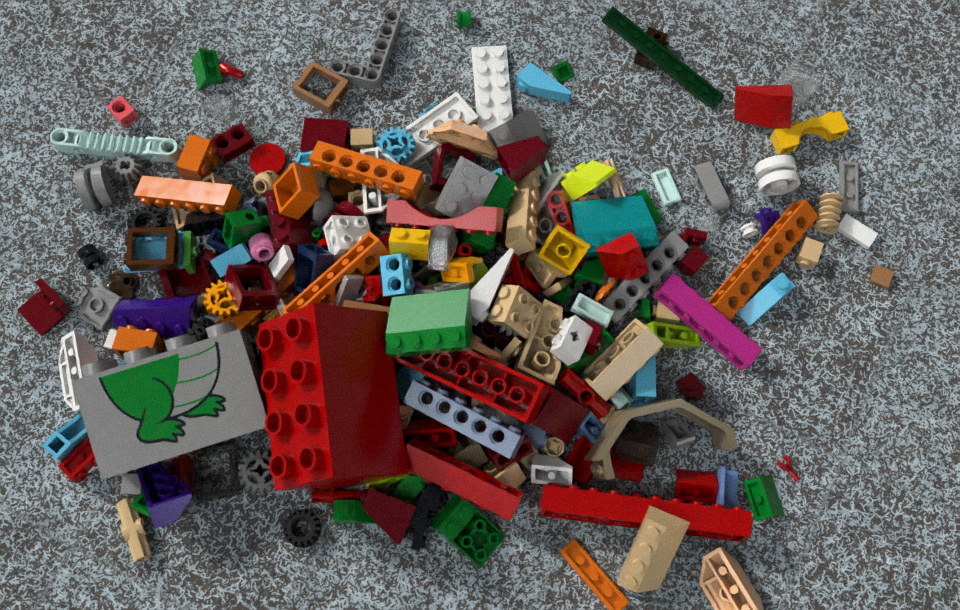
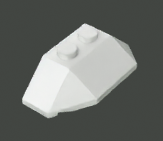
M379 147L360 150L362 154L399 164ZM362 184L365 215L384 212L387 210L388 199L399 200L402 198L400 195L388 194L380 189L368 188Z
M74 330L61 338L62 347L60 349L58 365L64 401L74 412H78L80 407L72 380L84 377L81 366L98 361L97 351L78 331Z

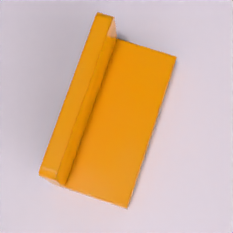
M454 257L439 262L442 281L468 283L475 281L473 265L483 262V259L477 257Z

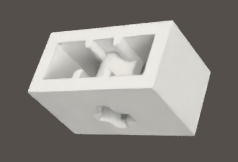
M576 315L568 319L565 318L559 326L560 331L553 338V345L550 349V353L566 365L580 360L593 331L591 326Z

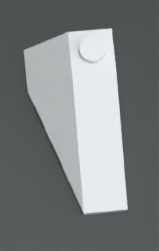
M512 248L471 289L472 325L476 326L479 322L483 323L490 315L489 310L513 257L514 250Z

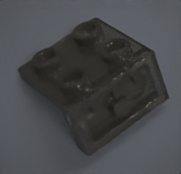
M630 419L617 438L613 459L653 467L659 448V426L651 422H640Z

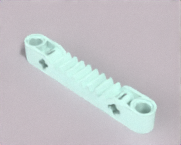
M57 128L50 134L51 142L61 152L109 157L118 156L120 158L125 153L128 156L133 154L140 160L176 162L181 155V150L176 141L170 138L140 137L138 139L136 136L131 138L128 135L126 137L122 135L117 137L114 134L109 136L106 133L104 135L100 133L94 134L93 132L88 133L83 130Z

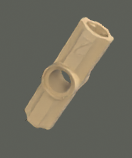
M129 498L119 501L116 506L122 523L120 526L121 533L129 545L133 561L137 563L149 559L153 555L146 536L148 532L145 531L143 526L145 522L140 517L139 512L131 507L135 499Z

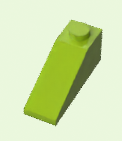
M655 321L645 325L664 343L661 348L701 347L700 335L690 327Z

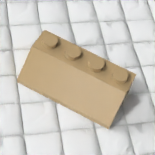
M635 318L615 338V342L589 364L580 375L607 401L617 394L618 389L623 384H627L632 379V375L637 370L642 369L646 365V361L651 356L656 355L660 351L664 343L647 326Z
M649 506L621 568L617 585L635 593L658 590L690 522Z

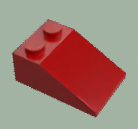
M792 85L735 86L734 120L767 128H791Z

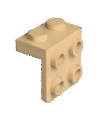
M502 284L487 320L492 324L507 325L521 337L528 339L542 310V303L521 286Z

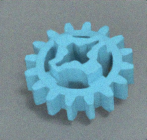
M400 126L396 130L393 127H390V131L384 129V135L379 134V140H376V146L381 148L383 152L391 156L400 165L403 160L407 163V157L412 158V152L416 151L414 146L416 143L412 133H408L406 128L401 131Z

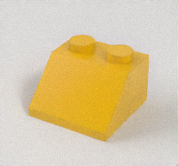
M391 228L389 237L390 255L403 253L410 255L412 260L429 261L434 230Z

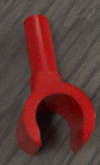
M783 455L782 458L787 464H782L778 459V467L785 469L796 482L799 481L800 478L789 465L790 458L787 455Z

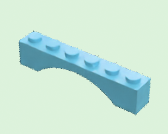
M125 358L118 366L126 364ZM81 412L56 430L42 445L45 450L61 462L88 437Z

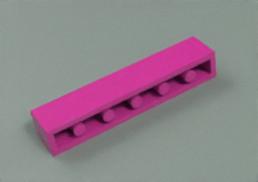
M672 273L653 294L656 299L741 371L751 366L762 350L754 340L748 338L725 315L714 309L710 302L700 297L697 291L686 285L679 276Z

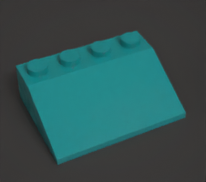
M642 195L570 203L575 234L591 245L583 258L597 257L596 248L629 232H632L640 245L641 251H651L659 245L656 225Z

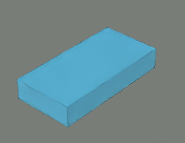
M242 242L215 257L210 262L221 278L226 274L228 265L245 264L251 261L253 257L245 243Z

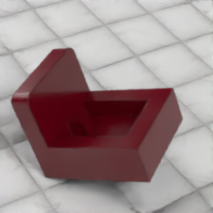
M584 320L585 323L593 328L587 341L586 354L594 356L596 349L600 350L604 340L602 338L603 326L596 322Z

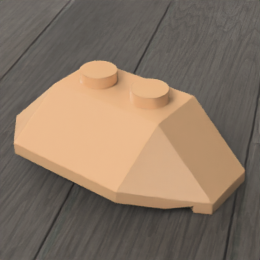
M451 119L430 130L426 135L427 139L439 143H449L454 147L467 149L476 155L491 160L497 159V149L488 132L483 130L482 126L476 124L471 126L465 124L464 120Z
M719 547L703 556L699 584L715 610H764L761 598L739 562L726 550Z

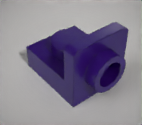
M771 207L760 209L759 213L754 214V218H760L763 236L780 219L779 210H771Z

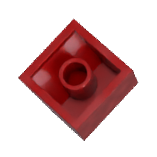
M632 232L596 248L607 277L632 281L649 273L640 245Z

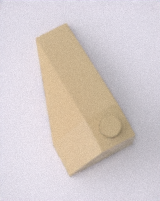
M546 299L543 301L542 310L534 324V329L529 338L525 339L522 351L517 356L512 368L513 370L543 384L554 385L561 368V361L550 353V349L553 345V338L560 331L559 326L562 322L563 307Z

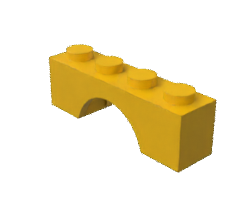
M841 111L828 112L821 117H811L807 121H796L791 124V128H775L770 139L777 155H784L794 152L799 145V138L805 134H817L829 142L844 137L849 127Z

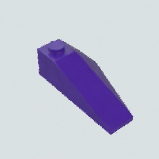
M158 462L137 468L136 472L154 528L165 527L170 523L176 522L192 498L187 483L179 481L175 474L171 475L168 473L167 469Z

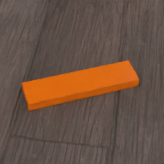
M575 538L559 551L562 557L608 610H622L630 603Z

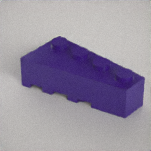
M198 295L190 296V298H182L181 296L174 297L173 299L122 300L113 309V327L118 328L119 326L126 327L130 325L139 330L153 329L161 336L173 338L185 335V333L189 332L188 328L193 327L192 324L194 322L197 324Z

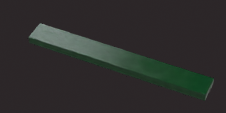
M614 6L611 7L601 20V22L711 109H714L723 97L720 91Z

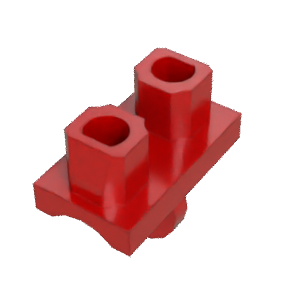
M381 274L365 276L364 282L367 294L363 296V301L390 307L392 297L383 296Z

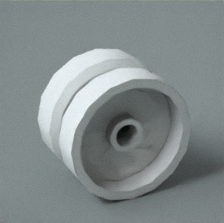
M790 155L768 157L757 163L754 167L756 178L759 180L758 188L761 195L787 194L797 189L801 184L798 172H796L795 158Z

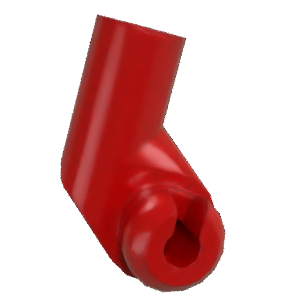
M226 62L219 64L222 75L227 74L237 79H242L244 71L236 69Z

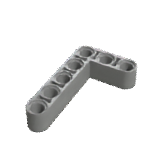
M391 8L384 13L367 66L336 59L330 63V71L349 80L350 85L373 90L379 88L401 26L399 11Z

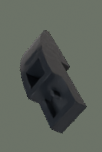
M433 482L427 485L418 499L407 528L415 530L411 551L419 552L420 548L425 547L427 536L423 535L425 527L429 528L432 517L428 515V512L436 514L437 510H441L443 506L442 489Z

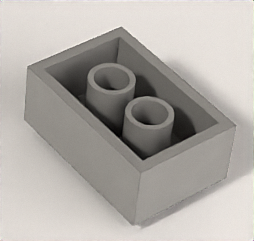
M460 156L434 208L451 218H456L471 212L478 206H483L498 175Z

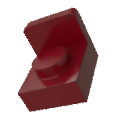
M685 227L683 234L680 233L679 237L685 243L689 242L692 246H703L708 232Z
M692 372L675 382L687 402L691 400L697 402L705 396L703 393L707 390L706 386L702 387Z

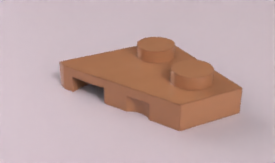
M472 333L473 349L498 362L502 354L481 342V337Z

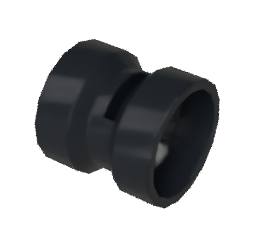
M87 244L77 252L79 258L84 260V266L87 270H94L93 263L98 262L99 265L104 263V259L97 253L98 250L94 244Z

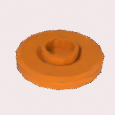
M613 279L607 286L604 285L595 294L596 298L594 301L602 302L603 298L611 293L609 290L617 281Z

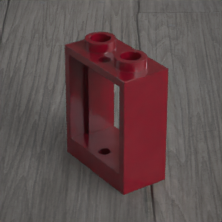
M441 143L435 150L431 173L432 184L429 185V189L441 193L448 179L441 177L445 156L457 160L462 156L475 163V153L467 149L454 147L449 143Z
M265 264L228 265L224 281L238 311L276 309L280 294ZM259 280L263 290L245 291L241 281Z

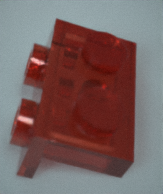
M188 454L179 455V460L171 461V475L175 474L179 481L187 483L192 495L191 499H194V492H196V482L193 479L195 462Z

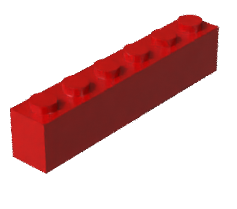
M414 438L407 444L405 453L408 473H415L421 476L424 481L433 482L447 492L452 491L458 494L461 499L472 501L481 509L496 513L501 519L511 520L523 497V491Z

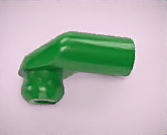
M319 229L312 231L314 243L317 244L319 240L325 237V234Z

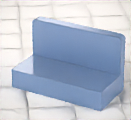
M721 466L717 469L718 491L715 504H722L727 509H733V507H737L738 471L726 470L725 466Z

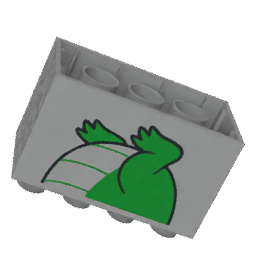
M228 321L206 328L209 339L198 342L196 335L190 336V334L168 339L165 341L167 351L158 354L156 347L149 348L148 346L123 354L126 364L118 366L116 359L110 361L104 359L81 366L84 377L72 380V385L102 480L265 428V418L267 416L266 395L261 387V372L248 331L237 330L235 323Z

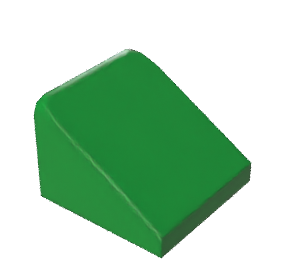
M568 60L549 68L559 83L575 77Z

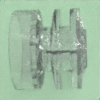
M793 63L782 71L774 85H792V110H797L803 107L816 91L818 76L810 66L803 63Z

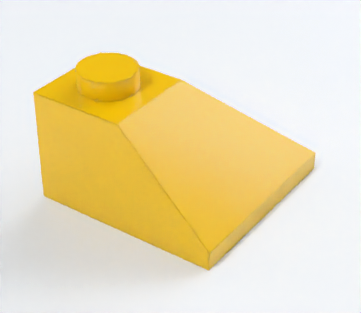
M557 224L542 244L537 256L570 276L591 245Z

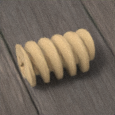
M825 193L820 196L817 210L819 217L815 223L817 231L829 235L838 233L836 228L840 226L838 221L841 219L839 214L842 213L840 208L843 206L841 202L844 200L843 195Z

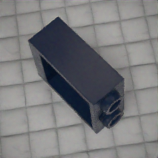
M316 243L298 244L293 288L300 293L333 265L334 254Z

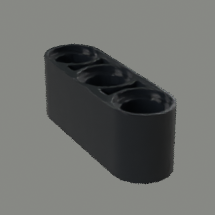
M201 210L190 212L186 216L183 232L191 231L196 237L211 234L214 228L223 230L225 215L216 212L205 213Z

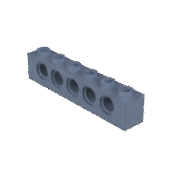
M421 378L420 381H412L403 403L509 459L515 458L525 438L520 433L521 429L513 425L509 427L503 425L502 419L493 415L491 418L484 415L485 411L476 406L473 408L467 406V401L459 397L455 399L450 397V393L442 388L436 390L431 387L432 383ZM429 393H431L433 397V400L430 404H428L426 401V396ZM446 402L450 404V411L448 413H445L443 410ZM464 411L468 414V420L465 423L461 420V414ZM481 421L486 423L484 432H481L478 428ZM499 430L504 433V439L501 442L496 438Z

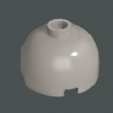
M318 188L320 197L308 209L312 215L310 225L323 224V218L331 211L334 212V208L337 206V202L333 201L330 192L325 189Z

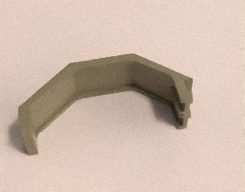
M681 398L660 400L614 411L584 460L592 461L590 470L592 475H595V478L603 480L614 479L615 475L610 458V449L628 421L634 417L668 409L707 429L711 433L716 450L738 449L734 429Z

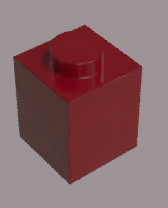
M694 245L678 262L676 267L682 275L691 278L709 256Z

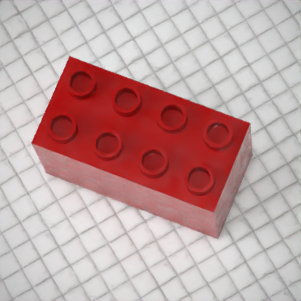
M312 303L259 324L257 346L262 354L263 373L261 376V387L266 395L267 416L265 418V428L270 435L272 457L269 462V470L274 478L275 491L347 488L408 474L394 360L392 356L386 354L387 312Z

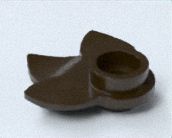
M122 270L111 272L108 275L111 282L105 288L123 297L124 300L133 299L134 290L138 288L140 283L138 276L135 273H125Z

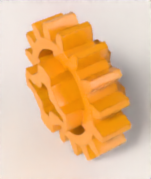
M219 279L217 285L211 283L212 288L205 289L207 294L203 295V304L208 314L212 313L214 318L220 315L221 320L227 315L231 319V314L233 313L239 315L225 282L222 283Z

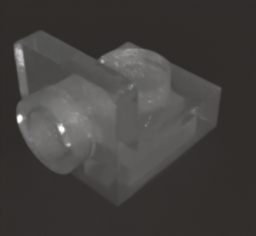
M705 208L692 229L708 232L706 239L708 240L719 223L721 216L716 211Z

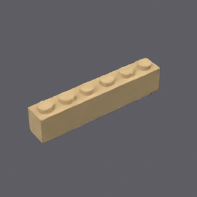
M537 167L516 183L514 188L516 190L515 195L509 200L505 245L508 249L512 248L514 250L513 253H516L517 256L535 250L537 215L539 213L538 200H540L539 187L541 186L540 167Z

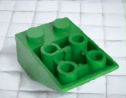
M458 494L452 497L430 524L438 534L478 568L483 566L506 537L469 501L461 499Z

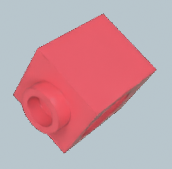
M122 96L113 100L107 106L111 115L124 129L139 118L136 111Z

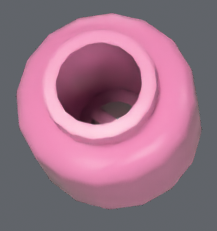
M257 233L250 238L248 246L251 256L255 260L264 262L275 255L270 235Z

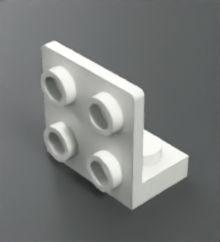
M331 215L323 227L328 250L334 254L333 261L341 258L345 251L351 249L367 233L371 232L366 216Z

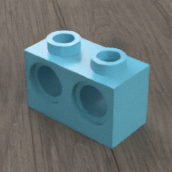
M399 253L380 256L383 296L397 297L414 294L415 283L411 271L413 262L410 255ZM399 261V268L396 269V263ZM399 281L401 282V287H400V289H398V282H399Z

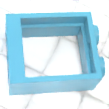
M655 355L651 356L646 361V365L642 369L637 370L628 382V395L633 399L631 406L652 403L656 398Z

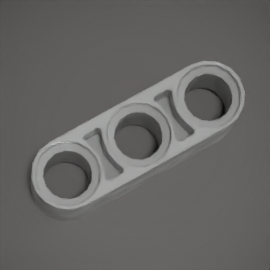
M708 161L692 166L691 174H694L696 178V185L703 193L702 197L706 206H709L711 210L709 212L713 214L728 209L730 207L729 198L712 163Z

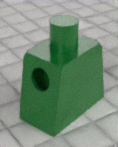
M252 208L225 213L222 237L229 249L242 242L246 245L253 235L260 233L261 228L269 226V219L266 215L259 217Z

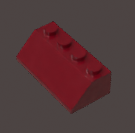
M274 190L265 191L275 255L283 245H289L293 258H297L298 244L313 243L308 210L299 220L279 214Z

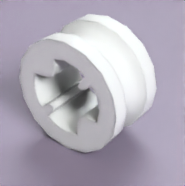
M748 223L740 228V231L743 232V238L752 237L759 233V230L755 228L757 226L756 223Z

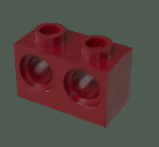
M242 122L238 125H233L229 130L222 134H217L211 139L217 155L223 164L255 147L253 138Z

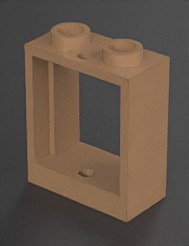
M313 61L309 66L305 67L303 75L293 84L295 97L330 116L350 90L349 80ZM315 73L337 84L326 101L304 90V87Z

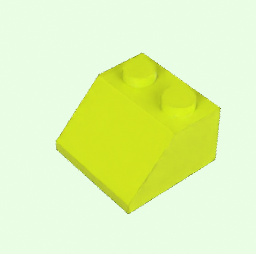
M594 160L587 164L583 161L575 169L566 173V179L560 183L572 201L600 185L617 170L614 167Z

